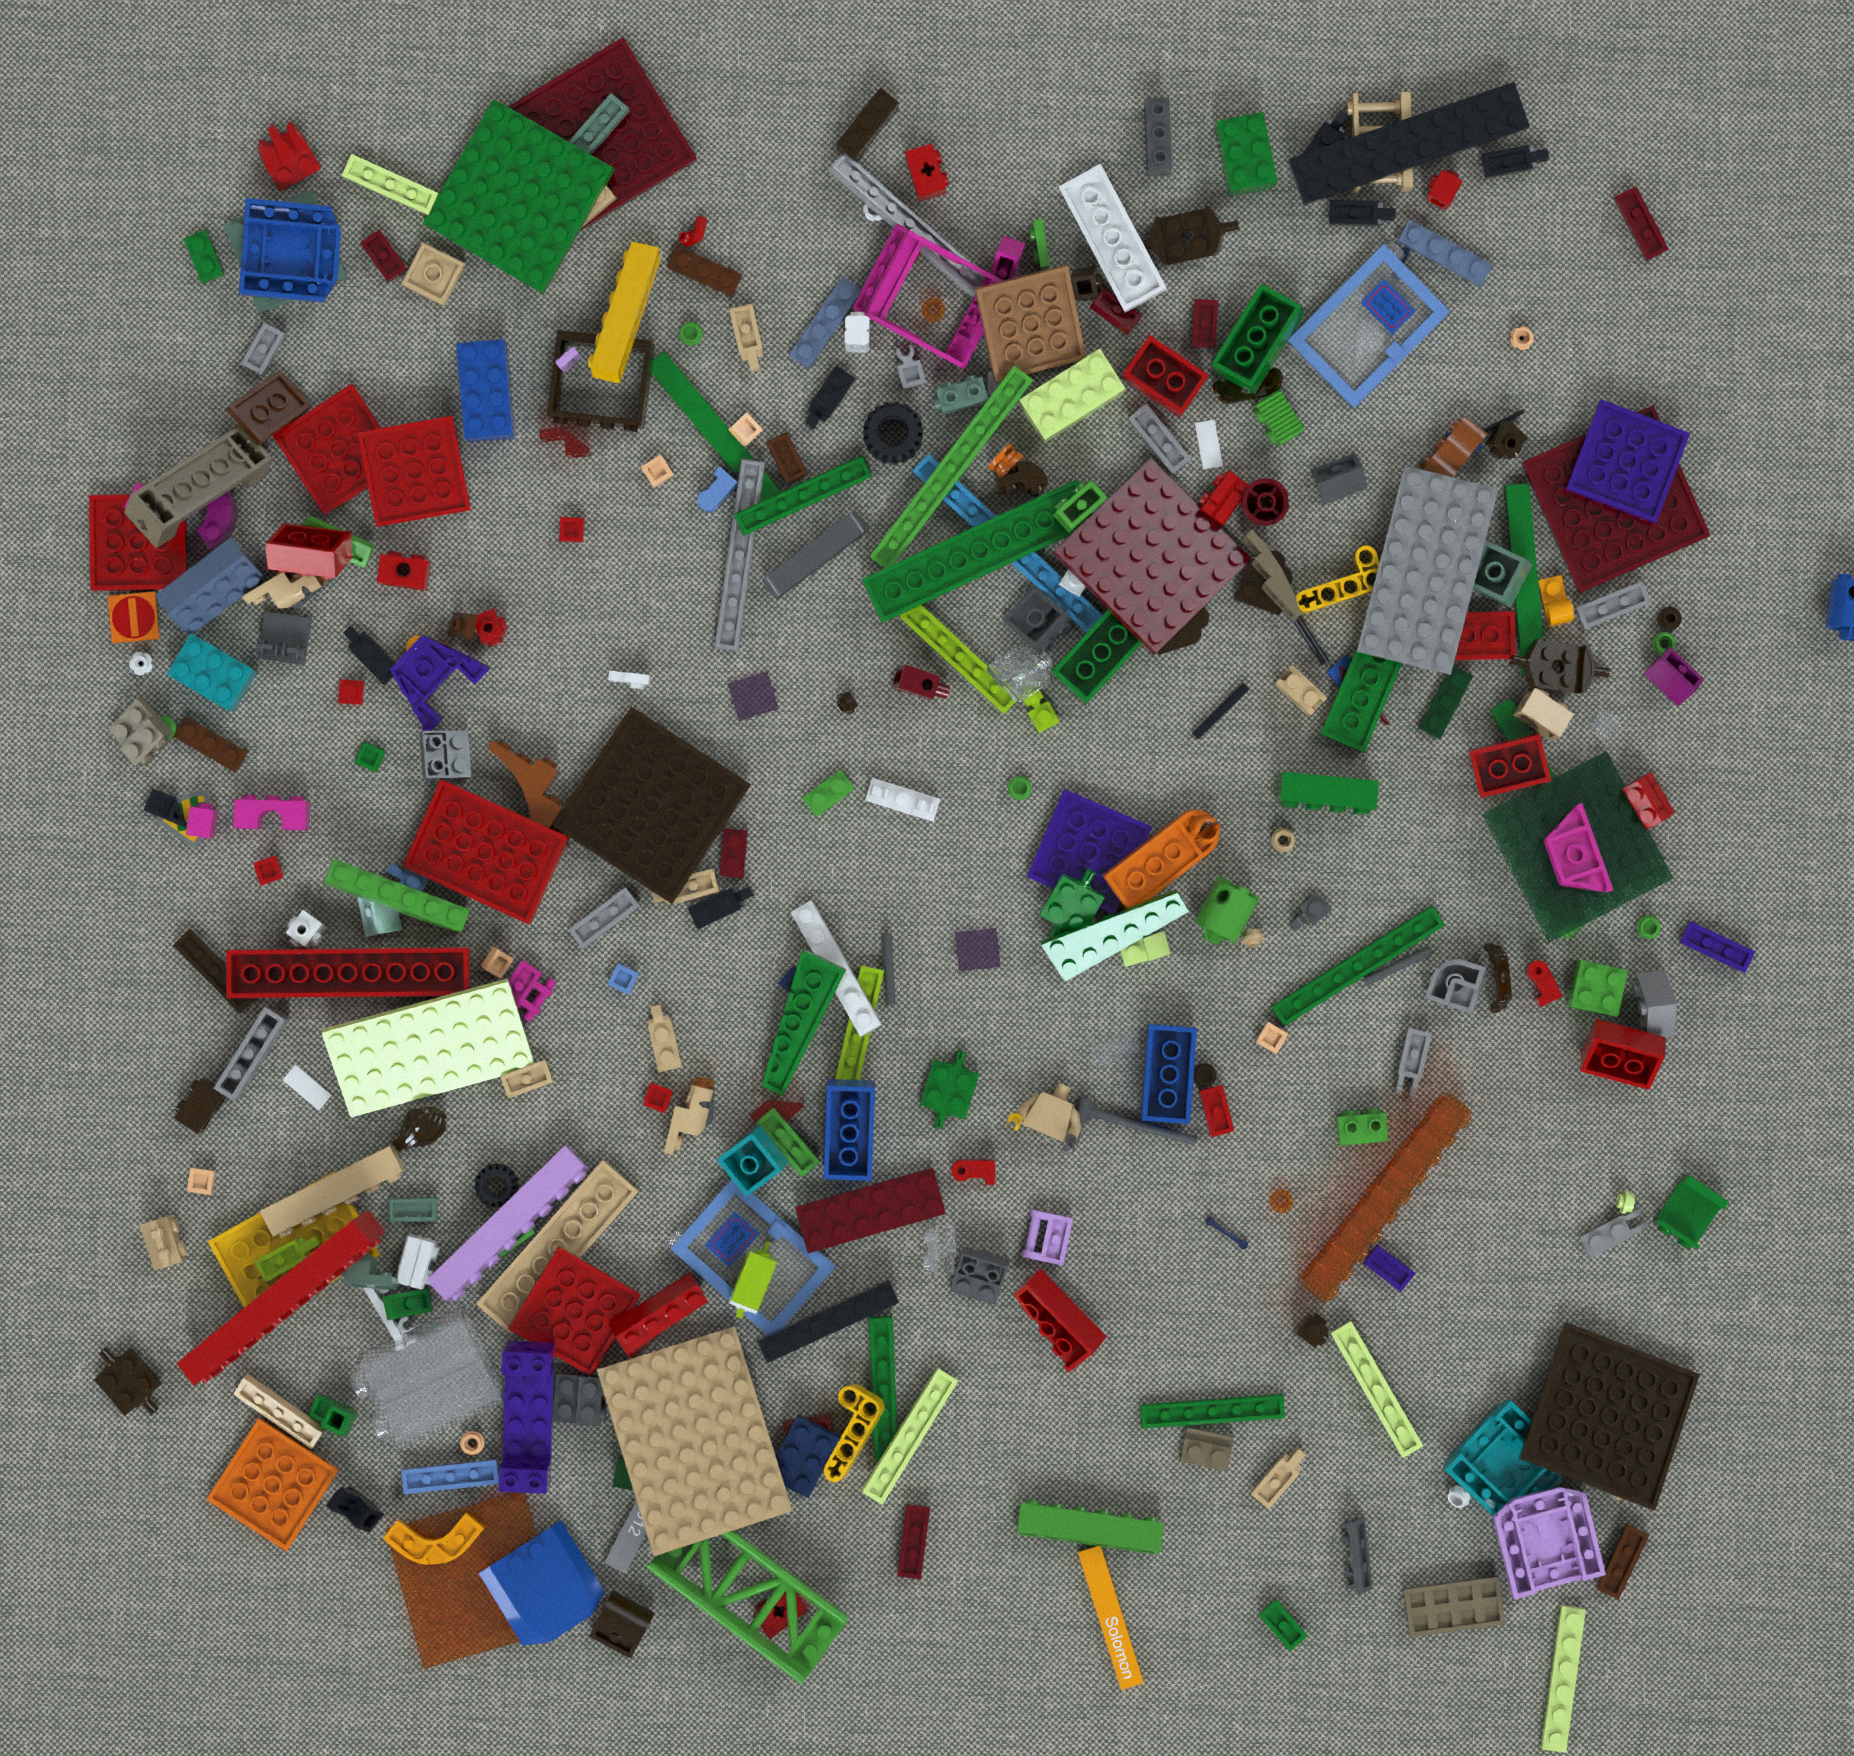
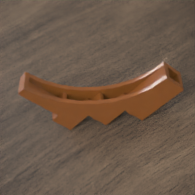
M492 740L487 749L499 757L515 775L524 792L530 819L552 829L553 823L563 810V807L560 806L562 801L551 794L548 798L545 795L560 771L555 769L557 764L545 757L543 761L537 758L532 766L530 764L532 759L521 752L518 756L510 752L512 747L502 740H499L498 743ZM566 844V846H565V848H564V851H563V853H562L560 859L562 858V856L564 855V853H565L566 850L568 849V847H569L568 844Z

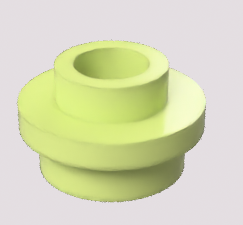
M1623 1190L1622 1194H1618L1616 1207L1619 1208L1620 1213L1632 1212L1635 1195L1629 1193V1190Z

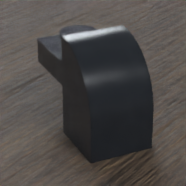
M341 1486L326 1505L332 1512L345 1516L356 1528L368 1533L371 1532L384 1515L369 1498L351 1486L348 1488Z

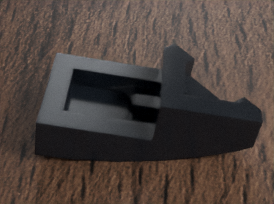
M152 788L144 811L186 828L187 823L176 798Z

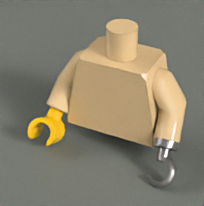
M1061 1083L1057 1084L1053 1095L1042 1091L1041 1094H1035L1019 1106L1015 1113L1008 1116L1006 1125L1011 1121L1016 1122L1014 1130L1017 1131L1023 1121L1022 1125L1065 1142L1066 1146L1071 1148L1065 1149L1062 1147L1061 1150L1065 1154H1071L1075 1151V1144L1081 1130L1079 1112L1075 1109V1105L1066 1102L1071 1088Z

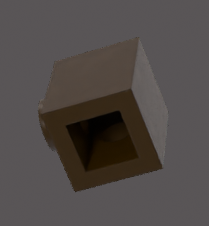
M1096 266L1073 269L1071 283L1075 301H1089L1099 296L1100 288L1103 287V278L1101 273H1097Z
M1502 421L1485 444L1490 448L1489 453L1495 458L1511 460L1520 453L1521 446L1528 437L1512 422Z
M1307 1312L1293 1331L1313 1348H1316L1317 1345L1321 1347L1329 1337L1327 1333L1330 1329L1325 1326L1327 1321L1316 1313L1313 1316Z

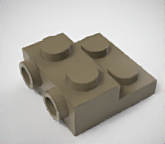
M142 697L137 698L109 728L111 733L123 745L120 750L135 767L140 764L145 766L150 763L155 757L153 753L164 748L169 743L167 738L173 733Z

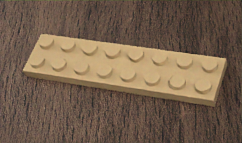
M603 1159L476 1305L512 1336L514 1332L509 1330L508 1326L558 1245L581 1258L639 1190Z

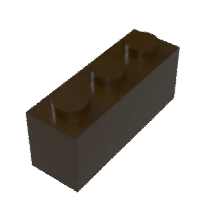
M879 88L837 141L836 150L842 155L845 152L854 161L858 162L899 110V102Z

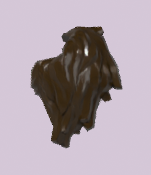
M427 1106L410 1109L406 1113L399 1137L392 1141L393 1145L397 1146L396 1150L400 1152L403 1148L406 1150L412 1147H424L435 1143L446 1130V1114L439 1108Z

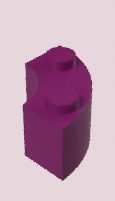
M231 490L207 505V517L204 524L197 529L210 551L215 550L228 540L234 532L237 521V506Z

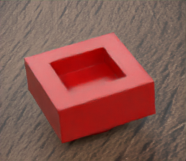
M560 517L559 541L584 543L585 519Z
M340 679L338 703L363 705L365 681Z
M277 855L253 863L260 886L284 879Z
M651 1082L643 1105L666 1113L674 1090Z

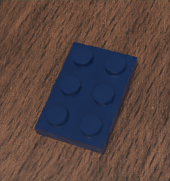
M797 1414L776 1455L785 1487L809 1499L841 1435Z

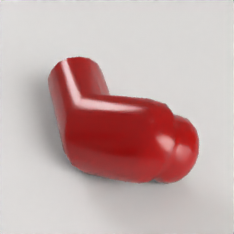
M697 216L694 229L688 232H681L678 236L679 242L685 247H691L701 242L704 238L708 219Z

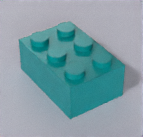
M190 634L166 675L234 713L258 671L198 636Z

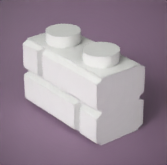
M851 312V315L845 317V349L848 352L867 353L870 347V318L865 316L864 312Z
M412 1234L407 1235L396 1275V1280H398L399 1284L418 1289H424L426 1284L430 1285L426 1280L434 1273L430 1268L432 1261L436 1262L440 1248L436 1247L437 1241Z

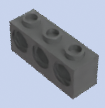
M1147 98L1144 102L1147 176L1170 175L1172 171L1169 98Z

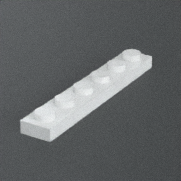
M810 900L792 911L791 914L812 952L846 969L835 993L860 1037L882 1025L814 902Z

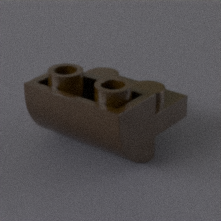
M1029 461L1016 462V473L996 479L998 494L1004 493L1005 496L1018 492L1019 487H1021L1024 496L1030 494V497H1035L1043 494V490L1048 485V479L1044 471L1038 465Z
M612 1591L589 1637L631 1659L655 1613Z

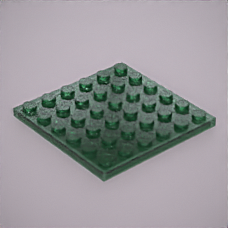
M1607 751L1551 779L1550 782H1545L1482 814L1548 943L1674 879L1649 830L1645 829L1623 792L1622 788L1625 785ZM1580 803L1583 804L1613 887V891L1608 893L1560 886L1543 839Z

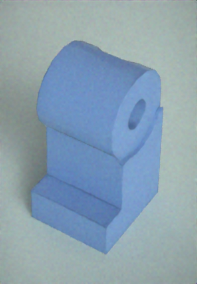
M720 466L713 473L718 477L708 490L702 491L697 498L699 507L705 512L717 510L738 486V482Z

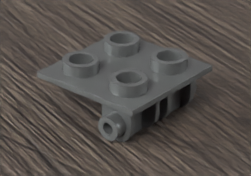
M265 611L260 641H257L256 650H259L257 658L305 665L312 618Z

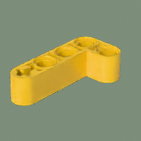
M1362 546L1354 553L1353 563L1356 574L1299 592L1295 598L1301 614H1307L1371 593L1373 586L1367 583L1366 578L1369 574L1376 576L1380 562L1375 549L1371 546ZM1360 552L1369 553L1371 557L1369 563L1365 564L1360 561ZM1349 581L1355 585L1354 593L1350 594L1344 590L1345 582ZM1323 589H1329L1333 593L1331 601H1325L1321 597ZM1302 596L1305 600L1315 596L1316 600L1310 602L1307 608L1304 605H1299Z
M856 1383L845 1386L838 1394L840 1404L852 1411L854 1415L824 1467V1475L831 1482H838L849 1474L885 1408L884 1402L880 1397ZM847 1390L855 1392V1401H850L847 1398ZM868 1402L875 1404V1414L867 1410ZM856 1423H861L864 1426V1434H859L856 1431ZM845 1443H848L852 1446V1455H849L844 1451ZM841 1460L844 1461L838 1469L840 1473L836 1474L834 1466L839 1464Z

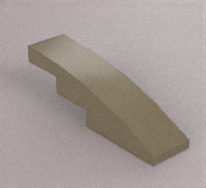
M1251 529L1244 536L1242 542L1257 556L1251 565L1267 580L1261 589L1295 622L1301 615L1294 592L1269 548Z

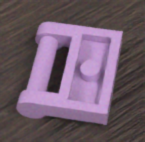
M1031 1209L1029 1215L1031 1217L1025 1249H1022L1021 1256L1063 1265L1073 1218ZM1043 1219L1048 1220L1040 1253L1034 1251L1040 1221Z

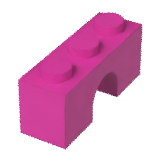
M241 795V799H234L233 828L262 829L264 815L270 811H276L282 820L281 829L309 831L310 802L304 801V797L289 796V801L280 800V796L266 795L265 800H256V795Z

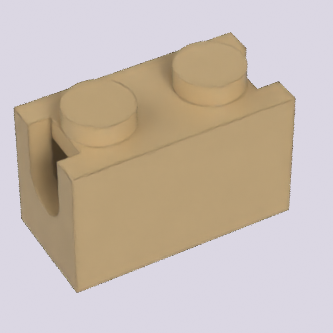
M1293 665L1274 683L1307 717L1311 716L1327 699Z
M1533 688L1531 692L1527 691L1513 716L1535 731L1540 732L1542 736L1552 742L1562 736L1574 714L1568 710L1569 708L1565 704L1551 699L1546 691L1540 688Z

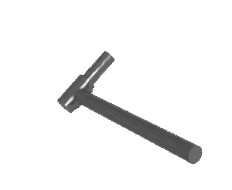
M1079 1096L1076 1110L1079 1112L1081 1130L1075 1145H1078L1083 1124L1089 1121L1091 1117L1194 1146L1196 1144L1197 1136L1094 1108L1091 1099Z

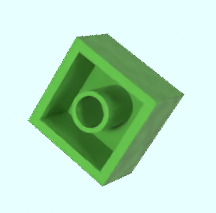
M1576 960L1566 1006L1618 1017L1628 970L1584 960Z

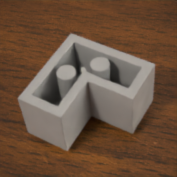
M1665 970L1636 974V984L1632 985L1634 997L1639 999L1638 1007L1641 1015L1637 1019L1639 1030L1665 1038L1675 1037L1677 1002Z

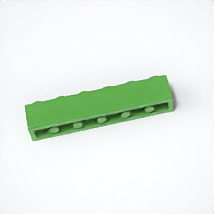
M336 859L330 862L322 883L456 934L462 932L470 909Z
M1026 1500L1025 1503H1021L1019 1506L1016 1535L1159 1555L1161 1552L1164 1523H1159L1158 1518L1144 1517V1520L1134 1519L1135 1515L1121 1513L1120 1517L1111 1516V1512L1105 1510H1097V1513H1090L1084 1507H1073V1510L1063 1509L1064 1505L1049 1503V1506H1042L1036 1500Z

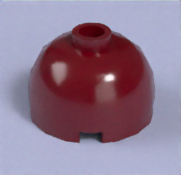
M1262 478L1253 481L1245 488L1240 505L1243 514L1250 522L1260 526H1269L1278 523L1289 510V495L1282 483L1275 479Z

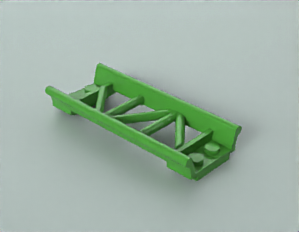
M734 1530L721 1534V1536L741 1550L742 1553L714 1592H712L709 1538L659 1554L651 1561L647 1567L648 1570L801 1685L850 1618ZM699 1547L703 1590L681 1574ZM750 1558L775 1576L774 1578L723 1596ZM775 1588L750 1625L725 1607L726 1605ZM785 1591L790 1646L788 1654L757 1631ZM796 1592L819 1609L800 1637L798 1636Z

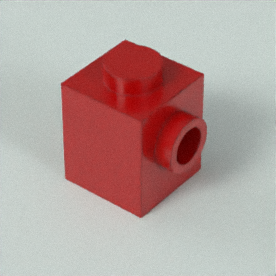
M1441 170L1438 176L1435 174L1432 176L1427 186L1431 190L1425 200L1446 211L1463 180L1459 179V175L1451 170Z
M494 608L478 614L475 628L482 644L485 646L489 644V647H494L503 643L502 639L507 637L505 631L508 630L504 617L499 618Z

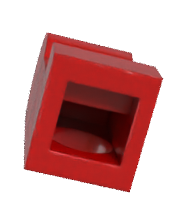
M1537 960L1527 964L1525 974L1529 980L1533 981L1540 995L1534 998L1538 1007L1563 997L1545 962Z
M957 1160L952 1165L951 1174L957 1181H966L969 1178H985V1185H995V1160Z

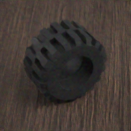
M894 401L893 404L885 402L882 406L878 405L873 412L868 414V418L864 422V443L868 452L877 461L879 459L884 464L892 463V465H897L899 462L903 464L909 458L912 459L921 447L923 427L920 417L918 418L917 413L906 404L901 405L899 402ZM895 420L905 425L907 438L902 444L888 446L880 440L879 429L887 421Z

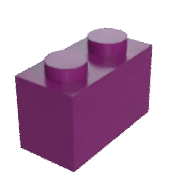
M1671 647L1653 660L1644 672L1649 680L1677 706L1694 694L1705 680Z

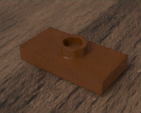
M787 432L765 442L787 486L809 475Z
M453 612L448 635L472 639L477 623V615Z

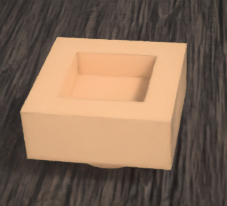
M746 412L728 430L745 447L763 429Z
M662 455L657 456L641 467L654 488L674 476Z
M493 946L480 966L501 979L514 959Z
M1266 1022L1255 1042L1277 1054L1288 1033Z
M190 1168L187 1192L212 1195L216 1171Z

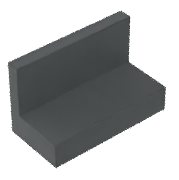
M1355 453L1310 470L1312 478L1319 489L1323 505L1368 488L1363 466Z

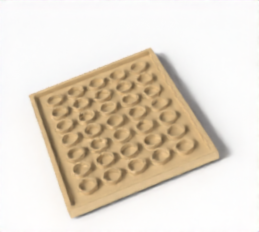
M735 1326L597 1370L653 1556L792 1511Z

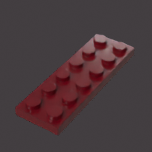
M933 1167L795 1207L807 1253L946 1214Z

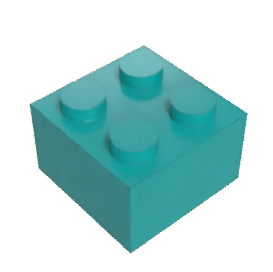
M760 1125L723 1151L717 1158L719 1164L746 1197L780 1173L789 1163Z

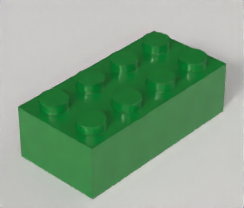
M1261 283L1211 363L1214 373L1255 395L1304 315L1302 305Z
M1107 610L1051 671V674L1083 704L1087 705L1142 643Z
M1281 772L1278 774L1276 802L1282 803L1281 807L1295 809L1298 808V805H1305V810L1319 811L1322 810V807H1329V812L1343 813L1346 812V809L1353 810L1355 815L1370 814V811L1377 810L1379 781Z

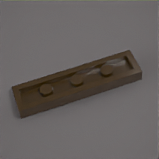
M189 929L173 944L184 958L239 1014L257 999L226 998V964L192 929Z

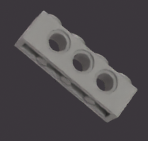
M270 1006L264 1007L213 1089L233 1101L239 1100L290 1018Z

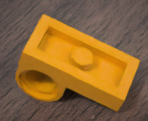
M1562 575L1538 580L1547 627L1572 622L1574 620V610L1571 600L1566 596Z

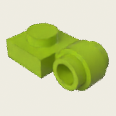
M1030 686L1023 690L1024 693L1020 696L1026 707L1030 705L1034 707L1027 714L1038 733L1060 722L1049 701L1042 705L1040 704V700L1044 697L1038 686Z

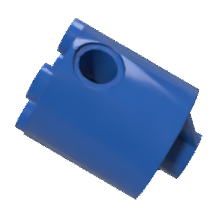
M1838 574L1836 579L1831 581L1825 627L1830 630L1839 631V639L1854 641V598H1851L1849 595V591L1854 590V579L1849 574Z

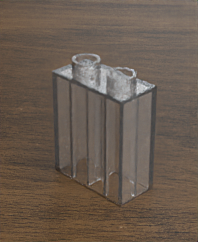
M464 1305L411 1329L400 1337L392 1338L360 1353L355 1364L357 1370L349 1373L351 1384L359 1399L362 1400L370 1396L378 1413L370 1416L377 1437L381 1442L391 1438L397 1451L502 1403L504 1399L505 1388Z

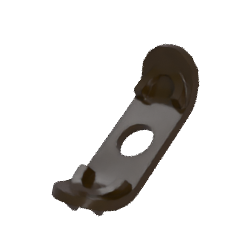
M1279 368L1270 369L1255 395L1243 393L1241 387L1228 380H1217L1213 382L1212 387L1218 400L1226 404H1232L1271 395L1281 388L1283 375Z
M1485 943L1483 948L1489 953L1490 961L1494 962L1497 995L1494 996V1004L1490 1008L1491 1013L1494 1014L1501 1012L1502 1009H1506L1512 1000L1509 961L1507 953L1500 945ZM1502 971H1503L1504 976H1505V981H1504V983H1502V981H1501V972H1502Z

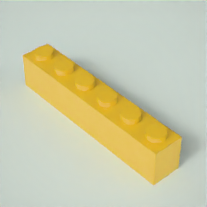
M631 241L629 250L626 249L624 252V266L617 273V287L615 291H611L609 297L610 308L608 312H604L602 318L603 329L601 333H597L595 339L596 350L595 353L590 354L588 367L591 368L592 377L621 383L661 261L658 247Z

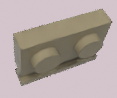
M1187 1426L1180 1462L1227 1471L1234 1436Z

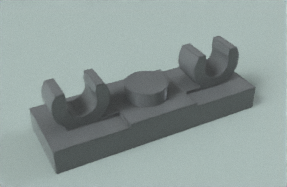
M1357 1517L1339 1524V1528H1346L1348 1530V1535L1340 1537V1540L1344 1542L1350 1541L1348 1560L1351 1563V1570L1344 1572V1576H1351L1354 1582L1345 1586L1347 1589L1355 1588V1594H1364L1373 1589L1365 1517Z

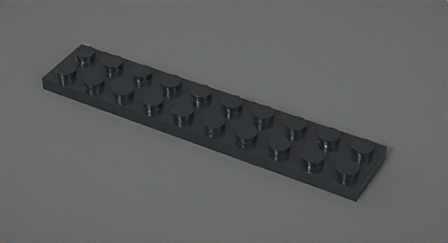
M1515 82L1292 157L1288 159V163L1303 206L1527 130L1530 125Z

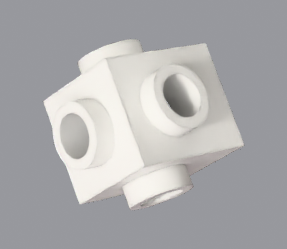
M302 910L298 917L294 916L287 925L288 930L286 934L291 936L289 942L299 949L302 946L310 949L311 946L315 947L322 939L321 933L326 926Z

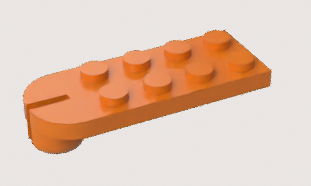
M1187 810L1106 871L1102 876L1124 908L1142 904L1151 899L1212 852L1219 841L1220 824L1214 822L1217 819L1202 810ZM1206 822H1211L1209 825H1207L1200 831L1202 825H1204Z

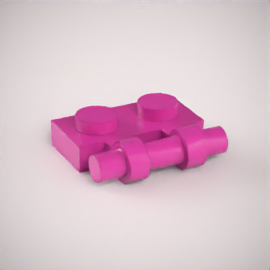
M522 960L509 979V983L518 1010L521 1006L525 1007L527 1011L522 1017L531 1022L535 1015L538 1016L540 1013V1007L547 997L550 998L552 995V989L557 982L549 977L544 985L541 984L538 980L543 973ZM535 988L539 993L531 1003L526 998L532 989Z

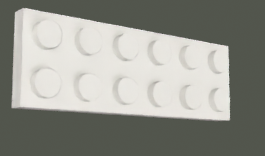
M1101 164L1059 186L1124 312L1167 290Z

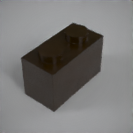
M207 1078L196 1079L188 1090L190 1095L186 1101L182 1099L175 1108L177 1114L174 1119L196 1134H201L227 1097L213 1089L216 1084Z

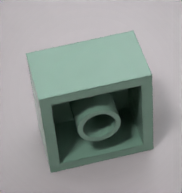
M1485 540L1473 590L1511 608L1533 565L1527 559Z

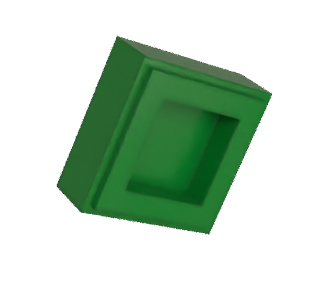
M364 741L354 763L377 773L387 751Z

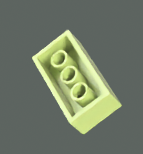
M1098 349L1019 399V406L1045 444L1122 395L1126 388L1101 349Z

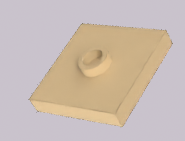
M422 242L401 285L445 307L466 264Z

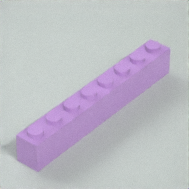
M565 1145L426 1281L445 1301H458L466 1293L464 1289L470 1283L472 1285L477 1283L483 1276L482 1272L487 1267H493L500 1260L498 1256L500 1253L513 1248L518 1242L516 1239L522 1233H528L535 1224L533 1222L539 1216L544 1217L552 1209L550 1205L554 1201L563 1199L569 1193L568 1188L574 1182L576 1184L579 1183L587 1175L585 1171L589 1167L570 1147Z

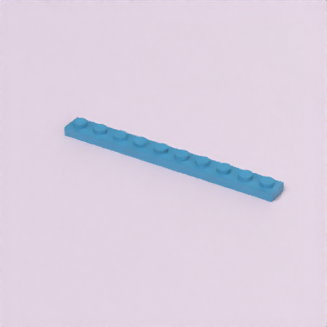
M928 454L912 473L925 484L939 463ZM957 481L943 500L972 528L996 517L959 481ZM1035 552L1011 563L1034 586L1064 610L1071 620L1085 633L1103 616L1082 595L1077 597L1061 587L1059 583L1062 577Z

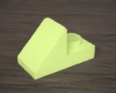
M1165 931L1147 935L1120 951L1125 967L1144 961H1152L1171 954Z

